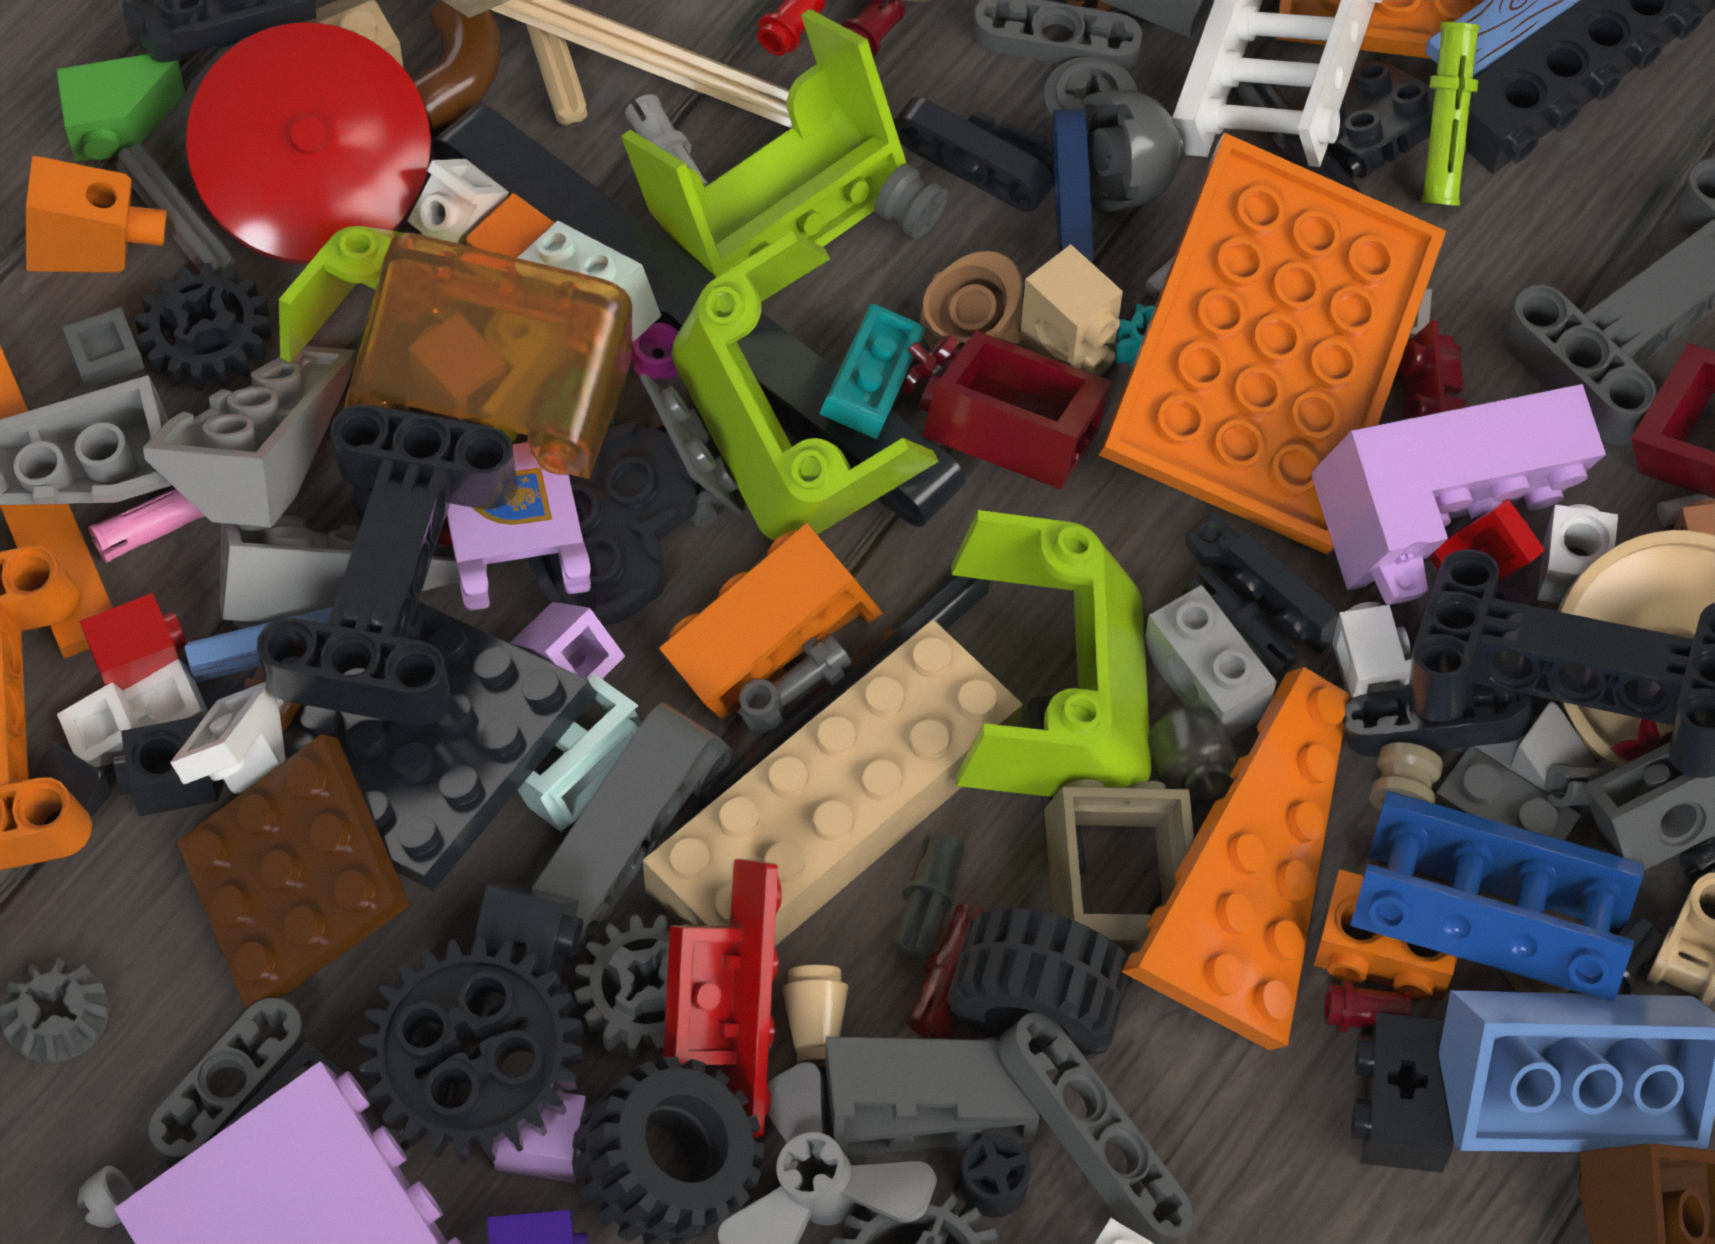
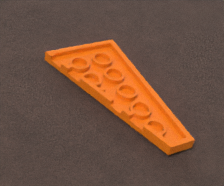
M1306 667L1288 672L1284 676L1256 727L1259 736L1248 755L1238 759L1230 774L1234 782L1225 798L1215 801L1174 875L1177 885L1166 905L1155 909L1146 925L1151 932L1139 952L1130 954L1121 971L1269 1051L1286 1047L1289 1042L1344 732L1342 720L1345 716V706L1349 703L1350 698L1349 693Z

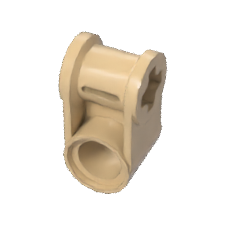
M1715 872L1702 876L1692 887L1673 927L1670 926L1646 978V981L1657 984L1662 980L1693 994L1708 1008L1715 997V920L1705 915L1700 904H1715Z

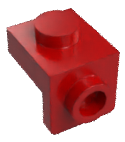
M1507 499L1456 531L1429 558L1439 571L1442 561L1452 552L1463 549L1478 550L1487 553L1495 559L1499 566V581L1532 562L1545 549L1511 501Z

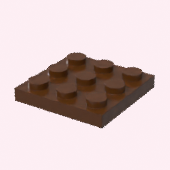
M321 734L177 841L245 1009L265 998L281 999L411 906L339 740L328 735Z

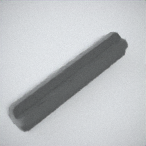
M135 143L129 148L123 147L118 152L119 159L116 162V168L119 172L132 178V188L148 208L167 210L166 230L201 272L204 263H211L214 275L221 277L226 269L233 267L236 260L233 254L144 145Z

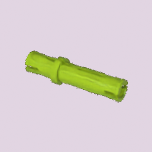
M1441 22L1440 28H1442L1437 76H1430L1429 88L1435 89L1421 202L1460 206L1459 194L1464 151L1466 148L1471 92H1477L1479 81L1473 79L1480 25Z

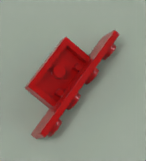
M735 859L733 863L730 926L670 925L663 1057H678L680 1065L685 1064L690 1059L704 1062L705 1065H722V1073L730 1078L726 1087L733 1094L741 1089L749 1100L742 1107L748 1117L757 1116L761 1129L753 1134V1138H759L764 1135L765 1118L769 1113L771 1105V1094L767 1084L768 1050L773 1044L775 1034L774 1022L770 1013L772 982L778 971V955L774 947L776 913L781 906L782 889L778 880V866L776 863L752 859Z

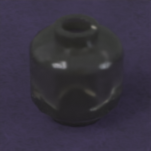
M1200 706L1177 707L1166 712L1156 722L1148 734L1151 765L1159 781L1166 785V789H1189L1190 802L1195 803L1210 802L1219 798L1229 789L1233 781L1230 774L1240 755L1227 727L1220 722L1210 708Z

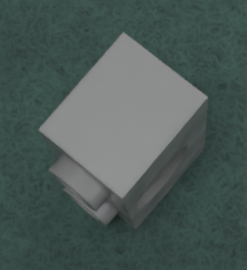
M1202 585L1149 615L1145 635V654L1215 747L1261 720L1273 698L1276 680Z

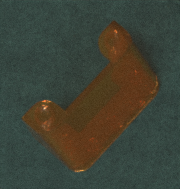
M414 233L398 234L391 239L383 259L345 401L346 407L356 404H368L409 412L410 407L525 434L528 435L530 453L544 470L556 475L572 474L590 479L632 361L631 298L617 284L599 277Z

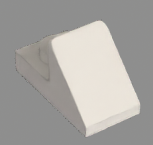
M266 682L217 700L170 762L182 783L187 784L209 775L213 781L224 779L231 792L240 794L285 762L278 698L268 690Z

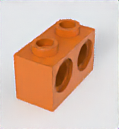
M1339 869L1313 966L1327 969L1330 975L1339 980H1351L1352 983L1368 980L1390 986L1395 992H1410L1413 1000L1435 998L1443 1001L1453 976L1457 957L1434 950L1437 954L1435 957H1420L1409 949L1408 942L1370 931L1369 933L1372 938L1367 940H1356L1348 936L1342 927L1351 924L1364 876Z

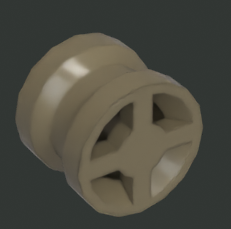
M1389 743L1381 747L1376 763L1381 775L1371 786L1369 795L1371 804L1381 811L1387 791L1435 804L1436 797L1431 788L1432 784L1439 780L1442 773L1443 762L1441 757L1426 747L1412 743Z

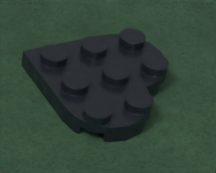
M124 0L122 2L128 37L139 46L149 49V55L152 60L162 63L176 61L183 57L185 52L213 46H231L242 38L249 37L265 29L290 23H301L317 18L314 0H131L130 2Z
M628 422L608 428L563 450L582 538L591 567L589 576L591 582L590 590L576 594H568L565 591L559 553L527 558L540 588L551 603L558 602L590 608L603 627L628 620L647 606L649 602L657 599L662 594L665 588V579L662 574L665 561L660 540L679 527L682 522L693 517L698 507V501L695 496L697 482L690 477L669 433L665 434L655 428H640L636 422Z

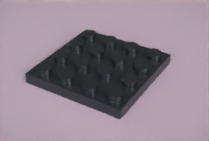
M418 602L407 639L431 644L443 656L451 694L450 706L443 717L425 726L409 725L304 705L282 736L286 760L321 734L338 738L395 871L434 891L597 695L588 679ZM355 668L347 671L344 674L355 675L361 673L365 669ZM418 680L407 686L420 687L429 681Z

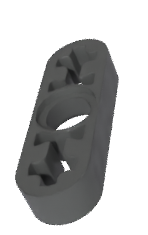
M980 0L976 6L974 16V37L977 43L984 49L994 53L1056 64H1063L1079 57H1099L1117 63L1126 71L1132 69L1140 57L1142 43L1141 27L1133 18L1120 13L1046 0ZM997 18L1008 20L1004 28L993 27ZM1026 21L1032 22L1031 35L1024 34ZM1060 24L1068 27L1074 35L1067 41L1054 42L1048 40L1042 34V30L1049 25ZM1084 32L1091 33L1089 45L1083 44ZM1111 38L1122 40L1119 49L1108 47Z
M265 998L252 1004L155 1110L149 1122L148 1132L156 1154L164 1163L174 1166L219 1134L304 1045L305 1032L301 1018L291 1003L280 998ZM281 1021H284L283 1028L286 1038L281 1042L273 1037L267 1039L256 1051L260 1064H262L260 1068H256L251 1058L243 1051L238 1050L239 1047L244 1046L247 1053L251 1056L263 1040L259 1027L264 1023L271 1027H276ZM225 1067H235L242 1070L247 1076L244 1088L238 1094L229 1098L213 1095L208 1087L214 1073ZM199 1096L206 1109L217 1115V1117L211 1119L205 1109L199 1114L192 1099ZM199 1114L192 1123L196 1138L190 1143L183 1139H178L170 1145L172 1139L168 1128L174 1123L184 1128Z

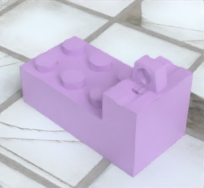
M1583 384L1352 430L1311 472V476L1347 590L1366 587L1368 584L1376 582L1386 605L1418 599L1428 591L1424 560L1448 539L1444 527L1451 523V518L1469 515L1472 521L1507 499L1513 505L1526 503L1528 510H1539L1557 504L1564 499L1562 492L1585 481L1588 478L1586 472L1602 459L1606 453Z

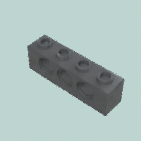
M1670 742L1583 785L1603 844L1612 855L1644 863V871L1715 836V776L1696 778L1683 774L1676 769L1669 759Z

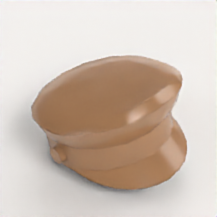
M977 251L959 258L945 270L937 272L933 276V281L927 287L923 306L919 314L920 324L926 327L923 338L930 349L944 336L952 335L960 342L956 348L961 350L976 330L1015 345L1021 340L1020 331L1024 299L1021 297V273L1013 260L996 251Z

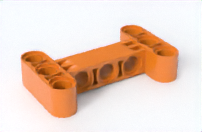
M25 546L0 552V870L64 858L75 854L86 845L92 831V821L89 813L60 781L51 777L31 780L28 778L21 631L50 626L64 621L73 613L79 600L77 584L48 549L41 546ZM46 581V583L42 587L35 590L37 586ZM61 810L59 816L53 822L44 825L49 816Z

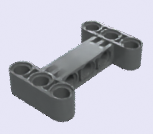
M1715 158L1702 160L1691 169L1678 204V220L1691 236L1587 313L1583 314L1561 292L1546 285H1532L1523 289L1516 297L1504 337L1506 348L1549 391L1583 384L1600 438L1605 443L1615 446L1632 443L1631 437L1656 397L1654 382L1640 367L1715 311ZM1530 322L1539 323L1544 327L1533 325ZM1573 362L1583 364L1587 368L1576 366ZM1614 403L1626 405L1630 409L1620 408Z

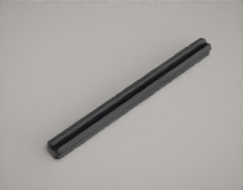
M951 575L854 659L852 664L843 670L845 676L834 685L830 682L824 685L786 718L784 722L778 725L703 790L699 795V806L701 809H705L932 619L944 630L950 627L988 593L990 581Z

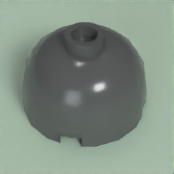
M1111 90L1096 92L1086 96L1081 104H1090L1086 112L1089 177L1092 178L1101 198L1090 199L1092 204L1096 208L1108 213L1128 210L1156 200L1172 183L1183 153V138L1179 128L1175 126L1172 117L1158 100L1134 90Z

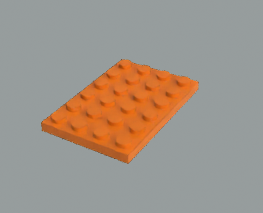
M1224 133L1215 148L1100 449L1099 456L1327 555L1334 547L1311 472L1350 431L1378 425L1446 231Z

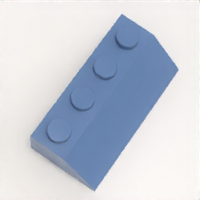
M1450 990L1439 1049V1059L1454 1143L1460 1151L1579 1152L1646 1143L1708 1150L1715 1116V1013L1695 996L1617 994L1615 1002L1580 993Z

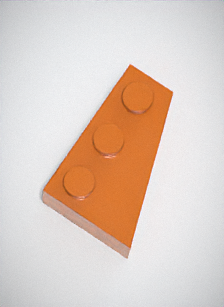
M808 523L803 525L798 531L786 532L776 539L767 552L768 556L749 572H741L730 578L720 589L719 598L700 614H691L677 623L670 633V639L659 648L702 702L721 720L740 709L739 695L741 689L748 682L764 679L773 684L787 673L783 667L805 652L802 645L814 636L817 640H820L827 633H834L860 615L869 624L884 614Z

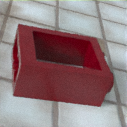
M976 330L961 350L955 348L947 357L941 377L932 375L920 404V410L928 412L922 437L1061 490L1099 433L1113 381Z
M1687 344L1631 437L1639 473L1715 499V452L1686 443L1685 440L1715 393V351L1694 344Z

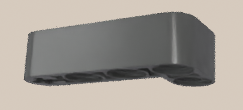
M665 702L657 705L642 722L532 887V889L579 900L576 917L583 919V932L576 953L583 951L588 942H592L643 867V859L653 852L691 793L699 797L701 792L720 777L731 763L733 750L719 736Z

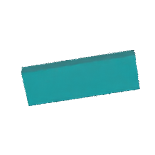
M870 303L819 414L878 439L914 356L908 349L915 341L920 344L926 327Z

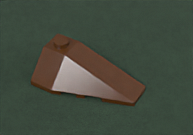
M1646 1143L1579 1151L1581 1173L1578 1178V1193L1583 1203L1584 1220L1593 1244H1715V1150Z

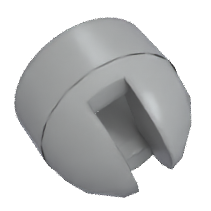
M105 1166L89 1177L81 1186L77 1205L78 1208L87 1207L90 1211L85 1216L87 1223L100 1228H109L122 1222L114 1208L135 1194L136 1190L120 1170L112 1166Z

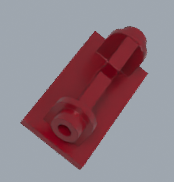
M1431 320L1407 342L1398 367V371L1402 376L1404 394L1403 420L1466 408L1465 399L1445 395V392L1458 395L1464 389L1461 348L1454 343L1453 337L1438 334V324L1434 320Z

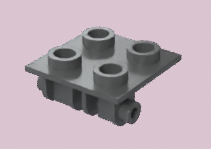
M645 373L641 375L640 378L658 414L646 421L645 428H655L665 434L669 433L690 477L697 482L695 496L698 501V507L693 517L687 521H693L696 527L707 526L717 518L716 510L724 505L738 516L743 514L744 512L733 493L738 489V486L722 456L716 458L708 444L713 439L697 408L693 407L688 410L685 402L672 386L663 389Z

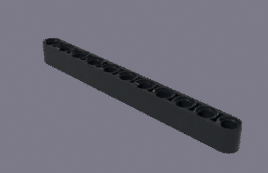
M474 103L432 141L433 150L439 160L467 159L509 192L506 199L512 193H515L553 222L560 221L642 264L661 313V317L654 323L671 325L679 332L703 289L716 278L485 103ZM762 312L755 328L748 335L737 341L781 427L799 441L818 438L834 444L841 450L851 469L902 438L934 451L939 462L876 499L905 522L915 527H923L964 486L966 482L965 475L958 463L946 451L930 439L922 437L921 432L891 410L878 439L820 415L819 413L839 370Z

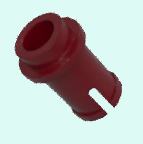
M870 0L854 19L844 20L841 26L866 38L874 58L881 49L882 39L905 16V7L901 0H890L884 8L881 5L885 0Z
M1342 980L1340 986L1329 984L1324 1001V1022L1326 1025L1336 1026L1337 1032L1346 1033L1349 1027L1371 1029L1377 1013L1411 1016L1412 1012L1410 992L1402 991L1400 993L1355 988L1351 980Z

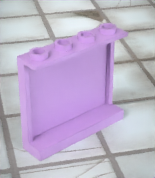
M321 1061L114 1208L135 1244H462L456 1237L449 1242L446 1241L434 1222L443 1216L437 1202L420 1181L411 1186L402 1173L399 1165L405 1162L407 1157L392 1134L385 1126L375 1131L363 1111L372 1104L358 1081L349 1071L341 1076L337 1075Z

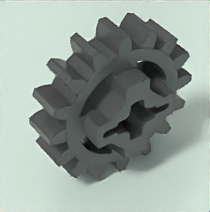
M633 915L630 919V931L622 934L612 924L605 927L608 943L605 947L591 941L586 945L587 959L591 964L576 966L577 984L583 986L575 991L577 1010L588 1011L584 1016L585 1029L588 1033L597 1032L605 1028L603 1044L606 1050L611 1051L623 1041L628 1043L629 1059L637 1060L643 1046H652L656 1058L661 1060L663 1058L670 932L667 931V921L664 915L657 917L653 928H643L639 916ZM605 980L611 983V990L618 993L615 997L616 1005L613 1009L610 1008L603 995ZM659 981V989H657L654 986H651L654 982L658 983ZM637 985L644 988L642 992L638 991L636 994Z

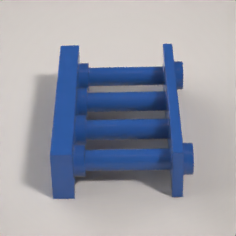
M1387 791L1368 858L1386 862L1388 866L1385 869L1371 864L1367 865L1350 926L1615 1002L1633 949L1634 940L1611 934L1609 931L1610 927L1622 930L1627 924L1643 878L1644 863ZM1417 871L1452 881V888L1413 877V873ZM1479 889L1518 900V904L1513 906L1478 896ZM1544 908L1584 919L1583 925L1544 915Z

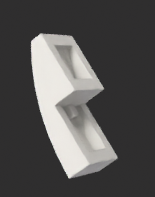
M177 659L125 690L111 682L59 712L57 716L73 754L97 768L114 763L113 757L124 755L122 730L200 716L202 721L209 711L190 668Z

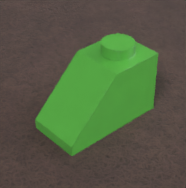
M149 54L56 69L65 129L75 161L108 159L118 154L123 147L129 148L135 143L141 144L185 95L184 82L178 60L166 63L152 60Z

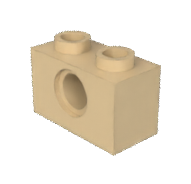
M1070 244L1025 279L1020 331L1021 340L1019 345L1094 375H1103L1115 359L1114 350L1117 329L1120 325L1119 314L1123 291Z

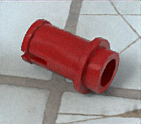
M784 0L773 13L763 15L759 20V30L757 31V39L761 46L776 56H782L786 52L791 53L795 51L800 44V35L805 30L801 14L809 9L820 14L826 6L825 0Z

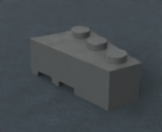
M826 1037L825 1093L830 1136L838 1143L849 1161L968 1149L974 1141L984 1136L997 1134L1010 1137L1019 1144L1036 1142L1039 1112L1005 1068L998 1048L1000 1037H990L981 1040Z

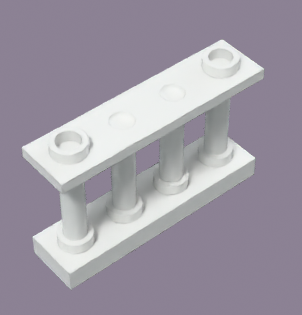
M1214 0L1172 117L1175 126L1181 132L1185 155L1208 157L1215 134L1222 133L1224 128L1299 135L1308 165L1320 167L1328 143L1333 144L1338 137L1340 127L1339 110L1375 3H1381L1383 0H1341L1335 17L1259 12L1263 0ZM1256 36L1327 41L1319 64L1243 58L1248 41H1253ZM1240 82L1311 87L1303 111L1226 104L1232 87H1237Z

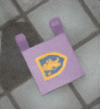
M560 437L513 445L517 491L513 498L504 506L495 509H479L450 503L446 516L463 605L467 611L484 609L490 605L488 596L489 584L484 566L486 564L559 553L565 591L568 594H576L590 590L591 582L589 576L591 567L582 538ZM486 466V467H483V468H480V469H490V468H493V467H491V466Z

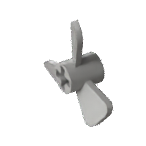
M802 1062L776 1076L768 1083L771 1094V1105L768 1115L787 1143L779 1154L776 1166L777 1176L782 1186L725 1219L719 1227L718 1239L720 1244H798L809 1220L819 1225H835L843 1222L849 1215H852L857 1210L859 1204L903 1223L912 1222L922 1217L926 1212L937 1184V1177L933 1169L927 1163L921 1161L853 1166L838 1143L830 1136L825 1135L823 1076L813 1063ZM822 1168L824 1171L835 1172L832 1179L824 1174L816 1175L813 1179L814 1191H808L809 1184L812 1181L810 1176Z

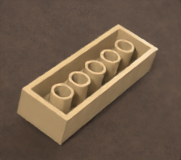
M932 619L644 858L645 892L677 925L730 926L734 860L752 859L776 863L778 866V880L782 889V901L776 913L775 947L962 787L956 786V774L983 723L1021 727L1023 704Z

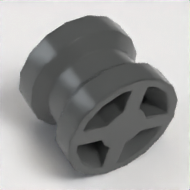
M903 164L889 176L882 186L874 205V212L885 221L895 219L902 224L903 232L906 235L917 240L925 236L938 221L947 204L949 192L937 182L926 183L921 179L920 172L910 164Z

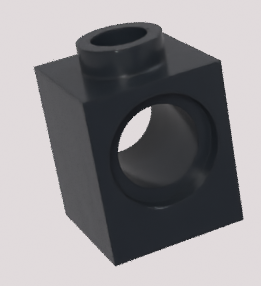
M200 716L121 731L124 755L113 757L116 781L121 796L132 794L139 816L217 802L215 783L209 775L183 784L174 768L162 774L150 773V770L155 765L173 760L200 724Z

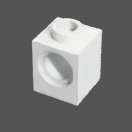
M1555 504L1544 534L1543 547L1545 551L1542 553L1537 600L1561 603L1576 578L1592 562L1615 547L1618 514L1600 512L1598 509L1584 504L1570 506ZM1568 548L1581 549L1589 556L1576 555L1569 551Z

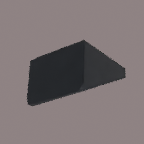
M53 743L46 751L32 778L51 777L60 781L89 813L91 818L112 793L105 775L99 769L57 743ZM61 810L49 816L44 825L53 822L59 816Z

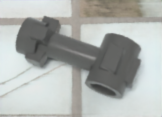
M827 633L820 640H817L814 636L802 645L808 657L773 684L764 679H756L748 682L741 689L739 695L741 707L737 712L751 731L756 730L763 734H769L787 718L788 714L785 706L823 677L834 685L845 676L843 670L851 665L852 662L830 633Z

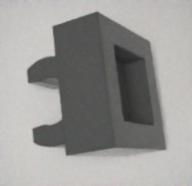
M121 307L62 327L85 389L92 386L96 387L106 381L124 375L127 376L135 371L144 369L141 355Z

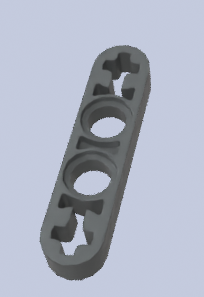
M1036 1012L1023 1016L1006 1028L1001 1034L998 1044L1000 1058L1005 1068L1120 1223L1154 1244H1169L1186 1234L1192 1225L1193 1219L1192 1206L1186 1193L1063 1028L1056 1021ZM1031 1039L1037 1043L1040 1049L1036 1055L1027 1046ZM1057 1068L1061 1075L1051 1081L1047 1074ZM1064 1087H1069L1082 1096L1087 1110L1085 1118H1080L1068 1110L1063 1099ZM1105 1143H1112L1123 1151L1128 1164L1127 1174H1121L1109 1165L1105 1157ZM1140 1180L1144 1187L1134 1193L1130 1186ZM1156 1206L1164 1215L1160 1218L1159 1222L1152 1214Z

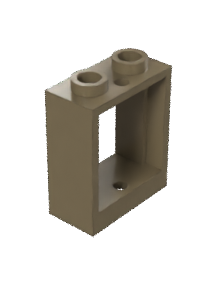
M1090 779L1070 782L1058 791L1044 809L1053 914L1075 920L1096 930L1118 945L1125 952V957L1129 958L1130 954L1141 950L1151 932L1146 925L1152 915L1083 914L1075 825L1155 827L1162 906H1164L1177 885L1174 875L1194 841L1189 789H1166V785L1158 781L1138 782L1127 788H1104L1102 782Z

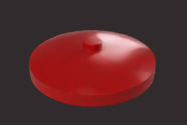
M304 22L279 25L262 30L245 38L219 58L209 70L195 94L187 123L186 145L191 176L197 193L213 219L225 232L245 247L265 257L281 262L308 265L329 239L341 229L351 226H364L396 231L416 205L423 190L430 161L431 138L428 117L422 98L410 76L393 56L378 44L354 31L323 23Z

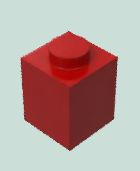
M153 593L79 621L104 686L113 682L119 688L125 690L179 659L177 651L185 648L187 645L174 611L162 615Z

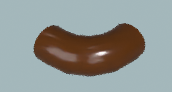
M440 0L432 11L431 22L441 37L443 51L433 66L411 78L425 106L430 134L449 126L474 103L481 102L497 77L502 37L490 9L468 18Z

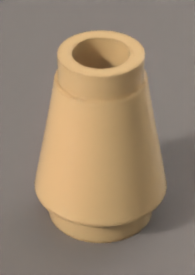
M804 965L788 970V984L782 986V993L794 1049L797 1052V1064L810 1062L817 1067H825L826 1037L841 1036L848 984L842 982L841 969L839 967Z

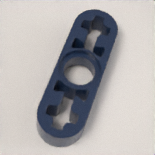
M1053 110L1052 150L1058 254L1071 244L1093 264L1085 110Z

